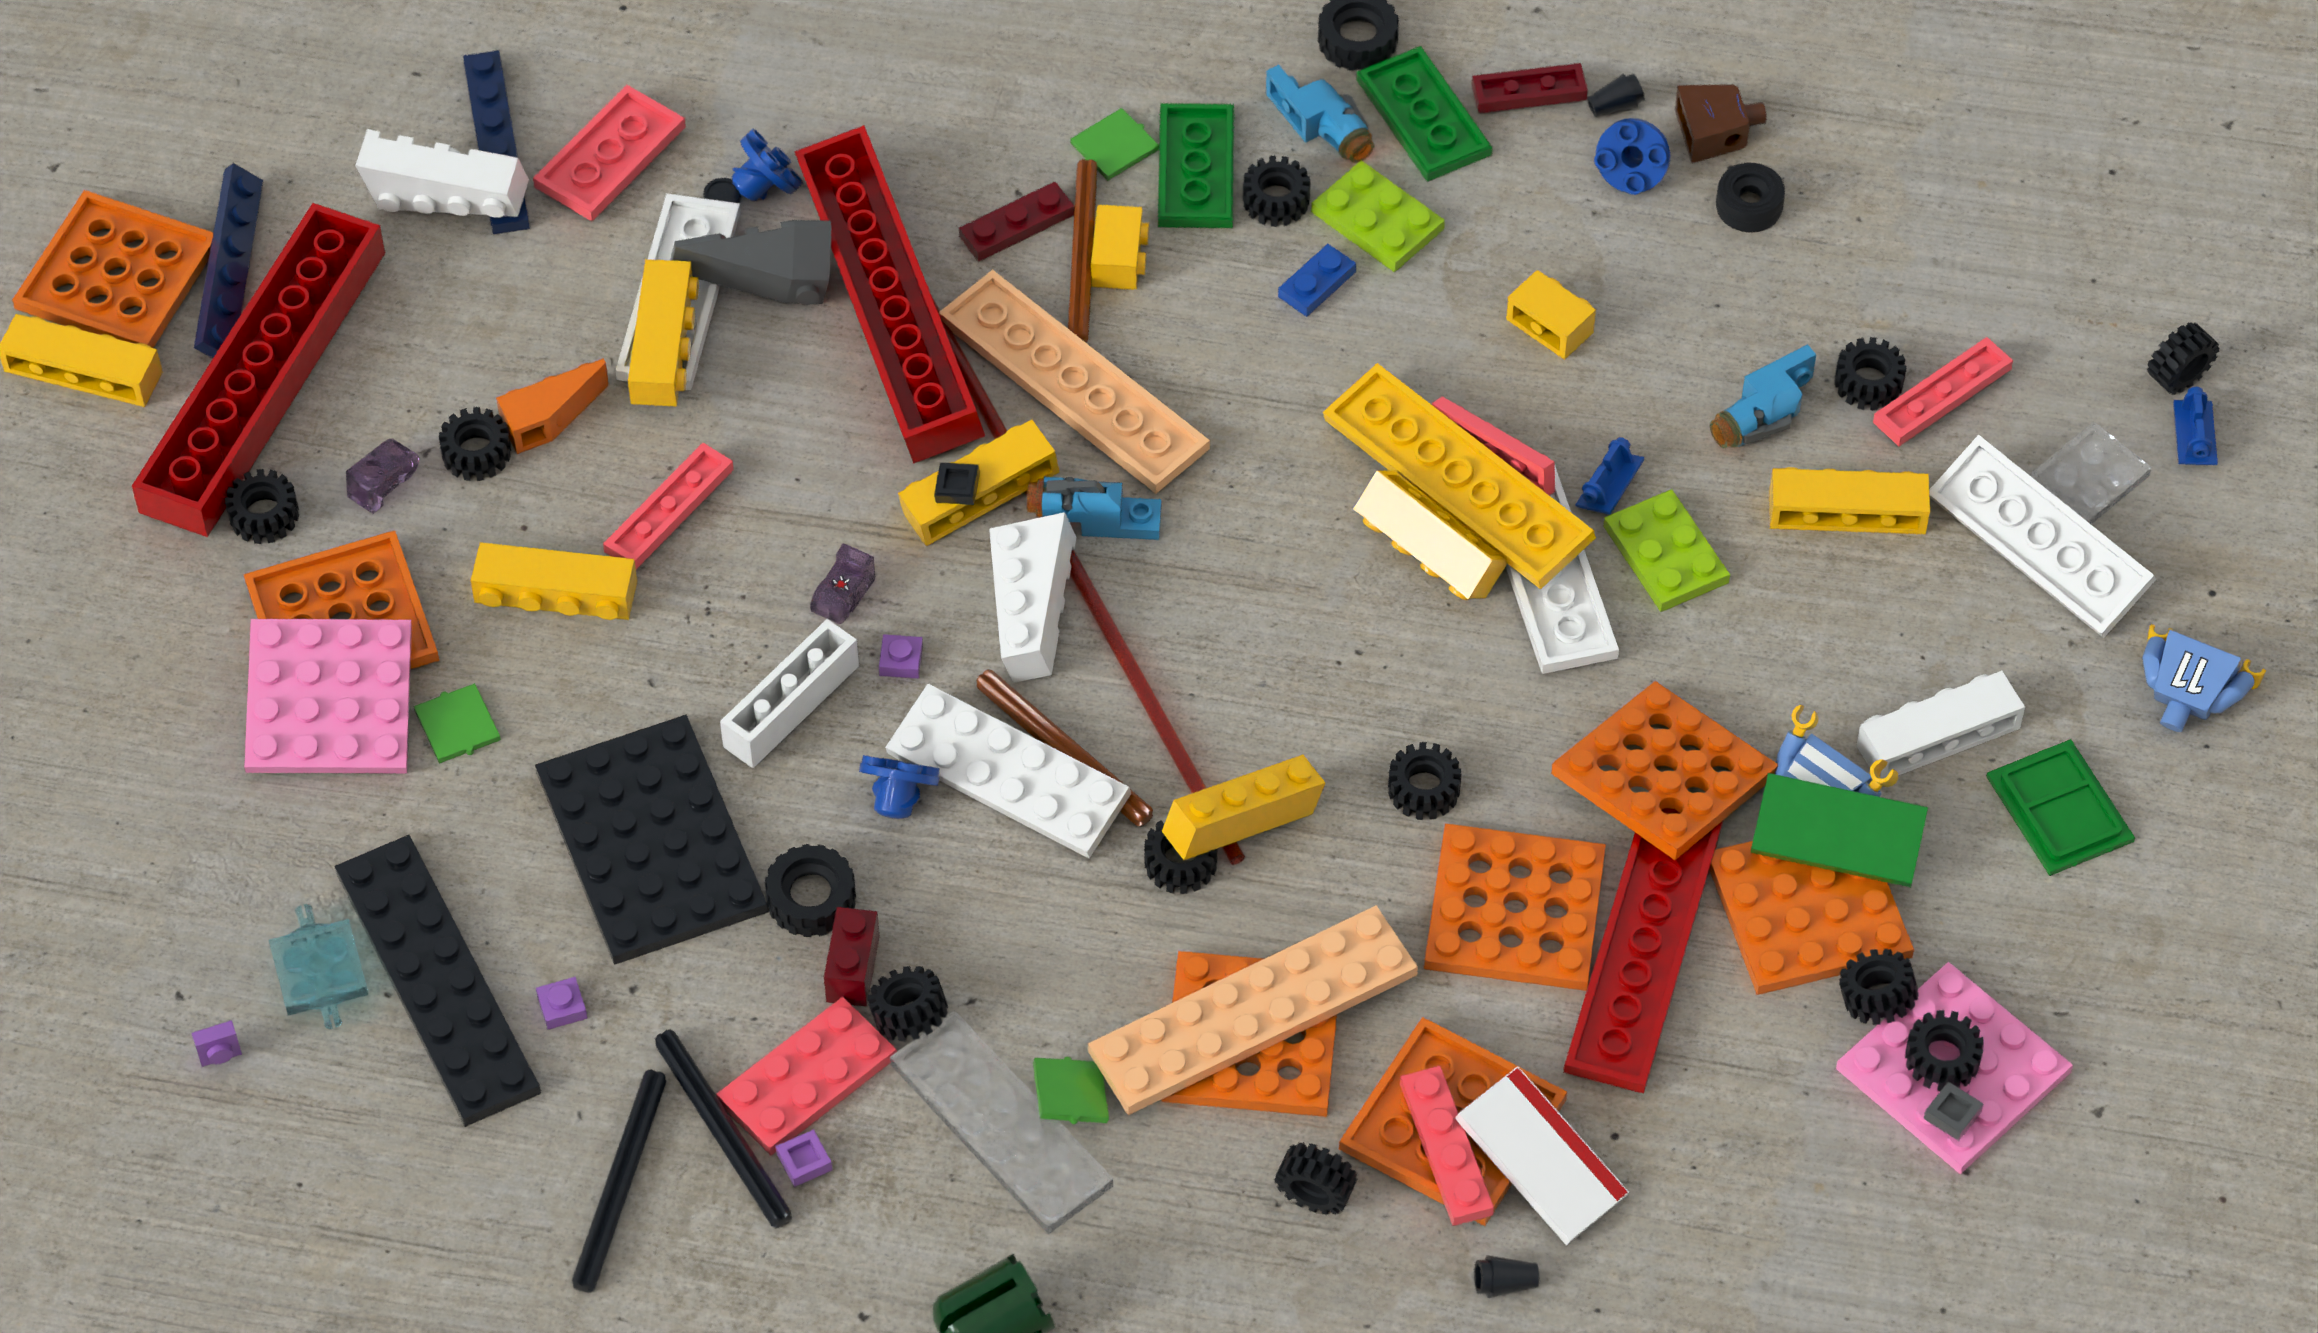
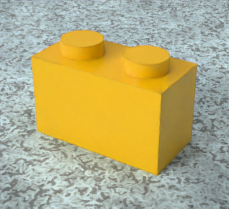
M1097 204L1091 259V287L1137 290L1138 275H1145L1146 252H1140L1141 245H1148L1149 223L1142 222V207Z
M1536 270L1508 296L1506 320L1565 360L1594 333L1596 309L1584 298H1578L1565 289L1558 280Z

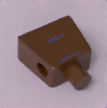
M1734 84L1677 86L1675 112L1691 163L1743 149L1747 146L1749 127L1766 124L1767 117L1764 103L1743 104L1739 88Z

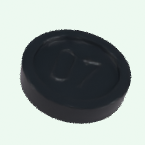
M717 178L710 181L704 188V199L740 203L741 194L735 188L732 179Z

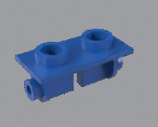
M2191 387L2184 396V400H2173L2178 464L2217 465L2212 401H2208V396L2203 392L2202 388Z
M1619 437L1617 440H1612L1609 443V450L1604 456L1602 463L1598 466L1591 479L1584 483L1582 487L1583 493L1575 504L1576 507L1608 515L1612 513L1644 461V457L1631 454V444L1627 439Z

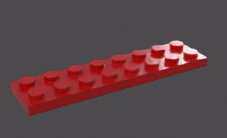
M1665 808L1661 810L1663 813L1667 815L1671 813L1680 814L1677 810L1672 808ZM1724 820L1676 860L1637 833H1634L1566 1057L1563 1073L1644 1094Z

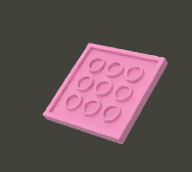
M251 619L245 772L407 774L411 620Z
M1947 962L1918 988V1000H1914L1915 1006L1912 1010L1906 1008L1907 1015L1901 1018L1898 1014L1893 1015L1895 1021L1891 1023L1887 1022V1018L1881 1021V1025H1877L1837 1061L1836 1070L1955 1171L1962 1174L2071 1073L2073 1064L1950 962ZM1937 1010H1944L1945 1017L1949 1018L1952 1011L1959 1012L1957 1018L1959 1021H1962L1967 1016L1971 1019L1970 1028L1977 1025L1980 1029L1979 1037H1983L1984 1040L1982 1059L1976 1077H1972L1971 1082L1967 1086H1964L1961 1082L1959 1086L1961 1090L1984 1105L1980 1115L1959 1141L1924 1119L1925 1110L1940 1093V1091H1937L1938 1084L1932 1082L1930 1089L1923 1086L1925 1078L1922 1077L1916 1081L1912 1077L1914 1069L1908 1071L1906 1066L1907 1058H1905V1051L1910 1030H1913V1025L1918 1019L1920 1021L1923 1020L1924 1014L1930 1012L1933 1018H1935ZM1946 1041L1932 1042L1928 1047L1929 1052L1941 1060H1955L1960 1056L1959 1049Z

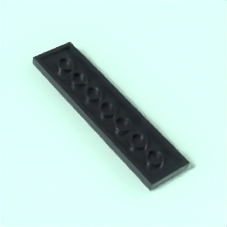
M410 835L335 865L336 875L464 1127L541 1094L540 1085Z

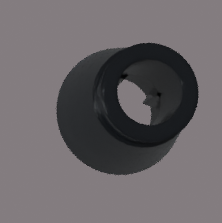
M1634 73L1628 76L1625 74L1620 75L1593 93V95L1587 97L1588 105L1594 117L1637 108L1638 103L1645 100L1643 89Z
M1487 1255L1485 1260H1477L1475 1262L1474 1284L1476 1292L1478 1294H1486L1488 1298L1528 1290L1529 1288H1537L1539 1285L1538 1265L1536 1262L1529 1263Z

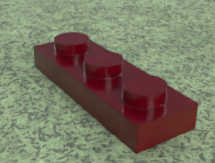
M1581 63L1472 76V89L1478 113L1587 101L1588 89Z
M1054 181L959 227V237L976 260L980 262L1074 216L1075 206Z

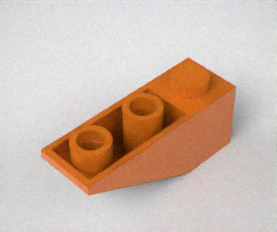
M604 358L592 363L582 364L576 369L557 376H549L527 387L511 390L505 395L496 398L499 415L502 417L503 423L506 422L509 438L516 454L553 441L609 386Z

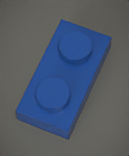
M1326 244L1278 288V297L1307 317L1356 273V262L1330 244Z

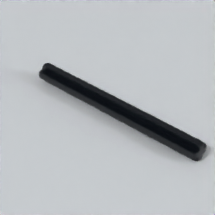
M668 1029L658 1034L655 1038L656 1048L771 1226L780 1228L788 1224L792 1219L791 1210L675 1031Z
M649 1069L644 1072L572 1278L573 1288L578 1291L591 1293L595 1290L666 1085L665 1074L661 1071Z

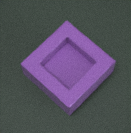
M883 634L879 676L919 679L923 649L922 637Z
M576 977L536 987L538 1001L547 1030L587 1019L585 1005Z
M232 1020L192 1033L202 1067L210 1064H222L229 1061L232 1057L242 1054Z
M814 1129L776 1146L777 1156L794 1187L832 1171V1162Z

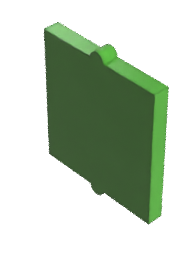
M1120 108L1070 139V143L1085 157V160L1092 159L1097 163V171L1107 181L1159 150V144L1144 130V125L1138 124L1123 108Z
M475 683L450 693L441 692L439 697L414 706V711L439 764L463 754L472 755L474 750L501 740Z
M1068 1056L1064 1057V1059L1034 1058L1033 1068L1040 1119L1070 1121L1072 1124H1077L1078 1121L1108 1122L1109 1114L1104 1079L1094 1061L1072 1060Z

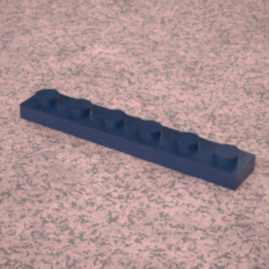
M499 50L463 55L478 150L518 158ZM525 196L518 217L502 216L496 218L490 216L493 235L530 229Z
M235 163L224 169L194 349L211 358H214L242 312L263 186V179Z

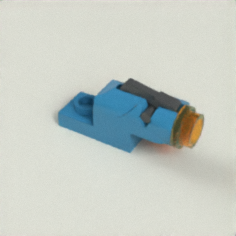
M1280 65L1266 70V95L1305 143L1321 136L1344 159L1350 160L1352 163L1363 161L1372 153L1375 146L1372 141L1373 136L1369 132V126L1351 95H1339L1333 86L1324 79L1314 81L1300 88L1297 80L1292 75L1288 76Z
M1808 344L1745 376L1742 398L1731 407L1717 413L1715 419L1710 422L1711 434L1720 447H1740L1764 439L1766 436L1790 429L1791 419L1800 412L1802 392L1799 387L1804 386L1813 378L1816 353Z
M1044 477V479L1038 478V482H1028L1027 513H1036V517H1045L1065 512L1069 522L1081 523L1082 536L1159 540L1162 499L1123 497L1122 482H1101L1072 477Z

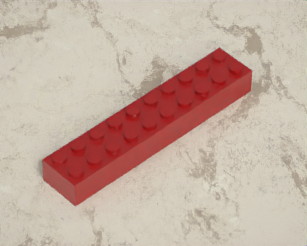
M860 126L795 151L820 220L831 221L832 252L913 463L985 437L978 413L865 126Z
M316 203L311 204L132 484V490L140 514L205 537L209 536L226 509L225 497H227L226 492L228 488H234L233 481L237 477L243 482V474L249 472L385 255L380 225Z

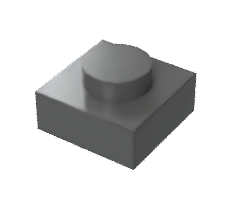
M1948 1081L1925 1110L1924 1119L1959 1141L1980 1115L1984 1104Z

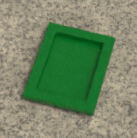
M2071 739L1987 772L1986 777L2049 876L2112 852L2135 841V836Z

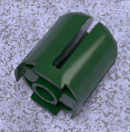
M1014 1253L939 1295L933 1303V1321L938 1333H1048L1056 1328L1051 1314L1048 1313L1046 1315L1041 1308L1043 1304L1037 1293L1038 1290L1020 1261L1017 1262Z

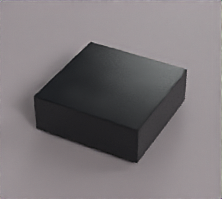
M940 462L934 493L936 503L974 505L980 476L979 465Z

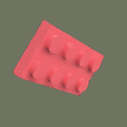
M626 85L533 177L534 188L588 220L593 221L686 128L685 118L631 86Z
M842 996L724 1087L716 1096L727 1113L772 1156L776 1153L777 1145L795 1138L897 1058V1049Z

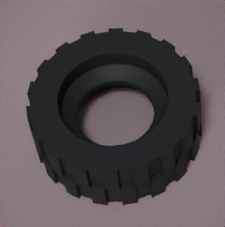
M1330 0L1328 4L1322 7V13L1319 14L1318 18L1319 49L1321 53L1325 54V58L1329 62H1333L1335 66L1346 68L1349 71L1362 70L1391 58V55L1395 54L1397 50L1399 18L1398 14H1395V8L1392 4L1387 3V0ZM1363 21L1375 26L1376 35L1374 38L1366 41H1353L1344 38L1340 33V29L1347 22Z
M804 844L802 847L788 849V852L783 855L780 854L776 858L775 863L770 865L768 877H765L769 913L772 919L775 918L779 927L789 930V933L793 935L800 934L804 935V937L827 935V932L833 930L837 907L854 909L856 905L853 869L849 867L848 860L845 857L842 858L838 851L833 848L831 850L825 848L824 845L810 846V844ZM819 875L828 881L831 892L828 899L820 905L802 906L795 902L791 896L790 891L793 883L802 876Z

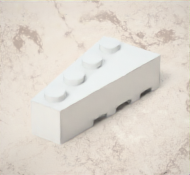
M367 129L355 166L378 209L388 212L401 210L418 211L424 214L439 212L453 213L460 216L477 214L496 218L502 216L518 217L529 181L518 158L470 149L468 155L461 154L458 150L450 147V145L436 142L434 148L414 145V138L398 135L397 141L380 138V131Z
M1065 512L989 529L1000 653L1013 683L1052 675L1059 637L1058 622L1065 604L1064 589L1066 580H1069L1071 551L1075 550L1077 539Z

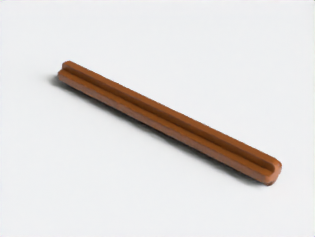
M1081 159L1077 163L1068 329L1086 343L1089 335L1091 259L1097 185V163L1092 159L1088 161Z
M987 669L983 674L979 675L976 680L977 688L1035 739L1123 783L993 670ZM1131 790L1132 794L1120 812L1136 826L1143 827L1152 819L1153 809Z

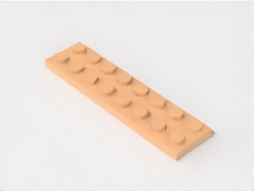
M993 269L938 312L941 322L946 328L1155 494L1210 450V440Z
M1377 905L1088 1043V1052L1124 1110L1130 1115L1417 976L1418 966Z

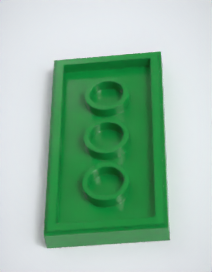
M1422 46L1357 71V82L1427 182L1492 156L1493 147Z
M1160 103L1158 227L1233 228L1234 104Z
M1768 773L1751 853L1911 888L1928 807Z

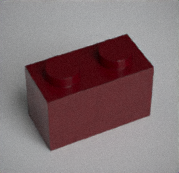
M837 907L824 972L826 1002L835 1003L843 996L851 1005L867 1007L880 938L878 911Z

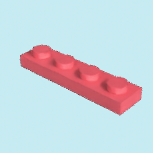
M1986 337L1874 413L1873 423L1896 445L1901 446L2012 369L2013 360Z
M1443 396L1432 403L1436 409L1549 496L1555 492V462Z
M702 443L603 543L604 552L611 557L634 559L637 570L734 470L733 461L707 444Z
M1441 1066L1400 1076L1401 1089L1452 1225L1456 1226L1493 1216L1494 1206L1466 1132L1455 1119L1458 1111Z

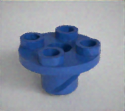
M1628 118L1615 122L1601 135L1597 143L1594 163L1603 178L1611 186L1620 191L1636 195L1653 188L1663 179L1670 165V148L1665 136L1656 126L1642 119Z
M752 129L740 140L742 148L750 159L740 168H733L735 173L732 175V182L739 193L751 201H757L759 198L764 200L768 190L774 184L784 192L793 194L803 184L799 175L787 167L791 163L789 157L777 146L771 150L767 146L768 143L757 130Z
M863 755L862 763H860L859 772L879 776V779L874 782L872 787L873 794L876 797L874 810L887 818L905 819L911 816L913 805L920 798V790L917 783L935 786L939 784L940 768Z

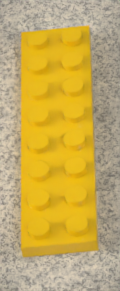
M1378 363L1323 411L1326 422L1386 469L1396 471L1503 556L1507 560V564L1540 590L1596 539L1594 530Z

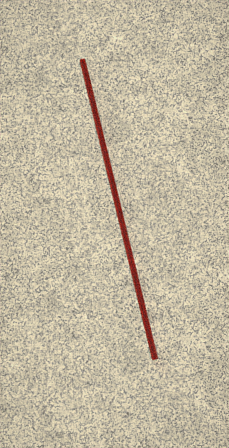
M932 296L936 309L938 312H940V309ZM941 320L971 398L994 439H997L1004 435L1007 429L953 332ZM1036 485L1024 493L1036 515L1040 518L1042 517L1043 493L1039 486ZM1072 550L1070 576L1191 793L1206 789V785L1075 551ZM1237 842L1222 847L1232 865L1238 864L1245 859V855Z

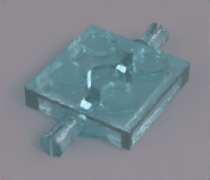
M304 904L307 918H304L302 907L299 905L296 907L295 913L300 928L288 935L269 939L286 1011L289 1016L312 1009H321L325 1028L333 1029L330 1015L333 1016L334 1024L337 1028L342 1024L337 1004L369 995L350 921L347 919L331 924H316L312 906Z

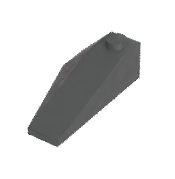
M790 220L781 222L780 229L759 232L757 226L746 228V234L726 238L721 233L679 240L674 242L670 260L691 261L692 277H698L703 281L783 303L823 304L830 277L831 221Z

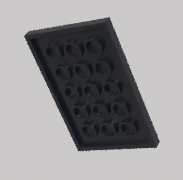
M687 714L535 764L536 774L614 965L768 913L765 897Z

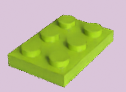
M1362 160L1311 203V213L1394 273L1445 228V220Z
M1672 489L1604 517L1603 527L1660 612L1729 583L1730 573Z

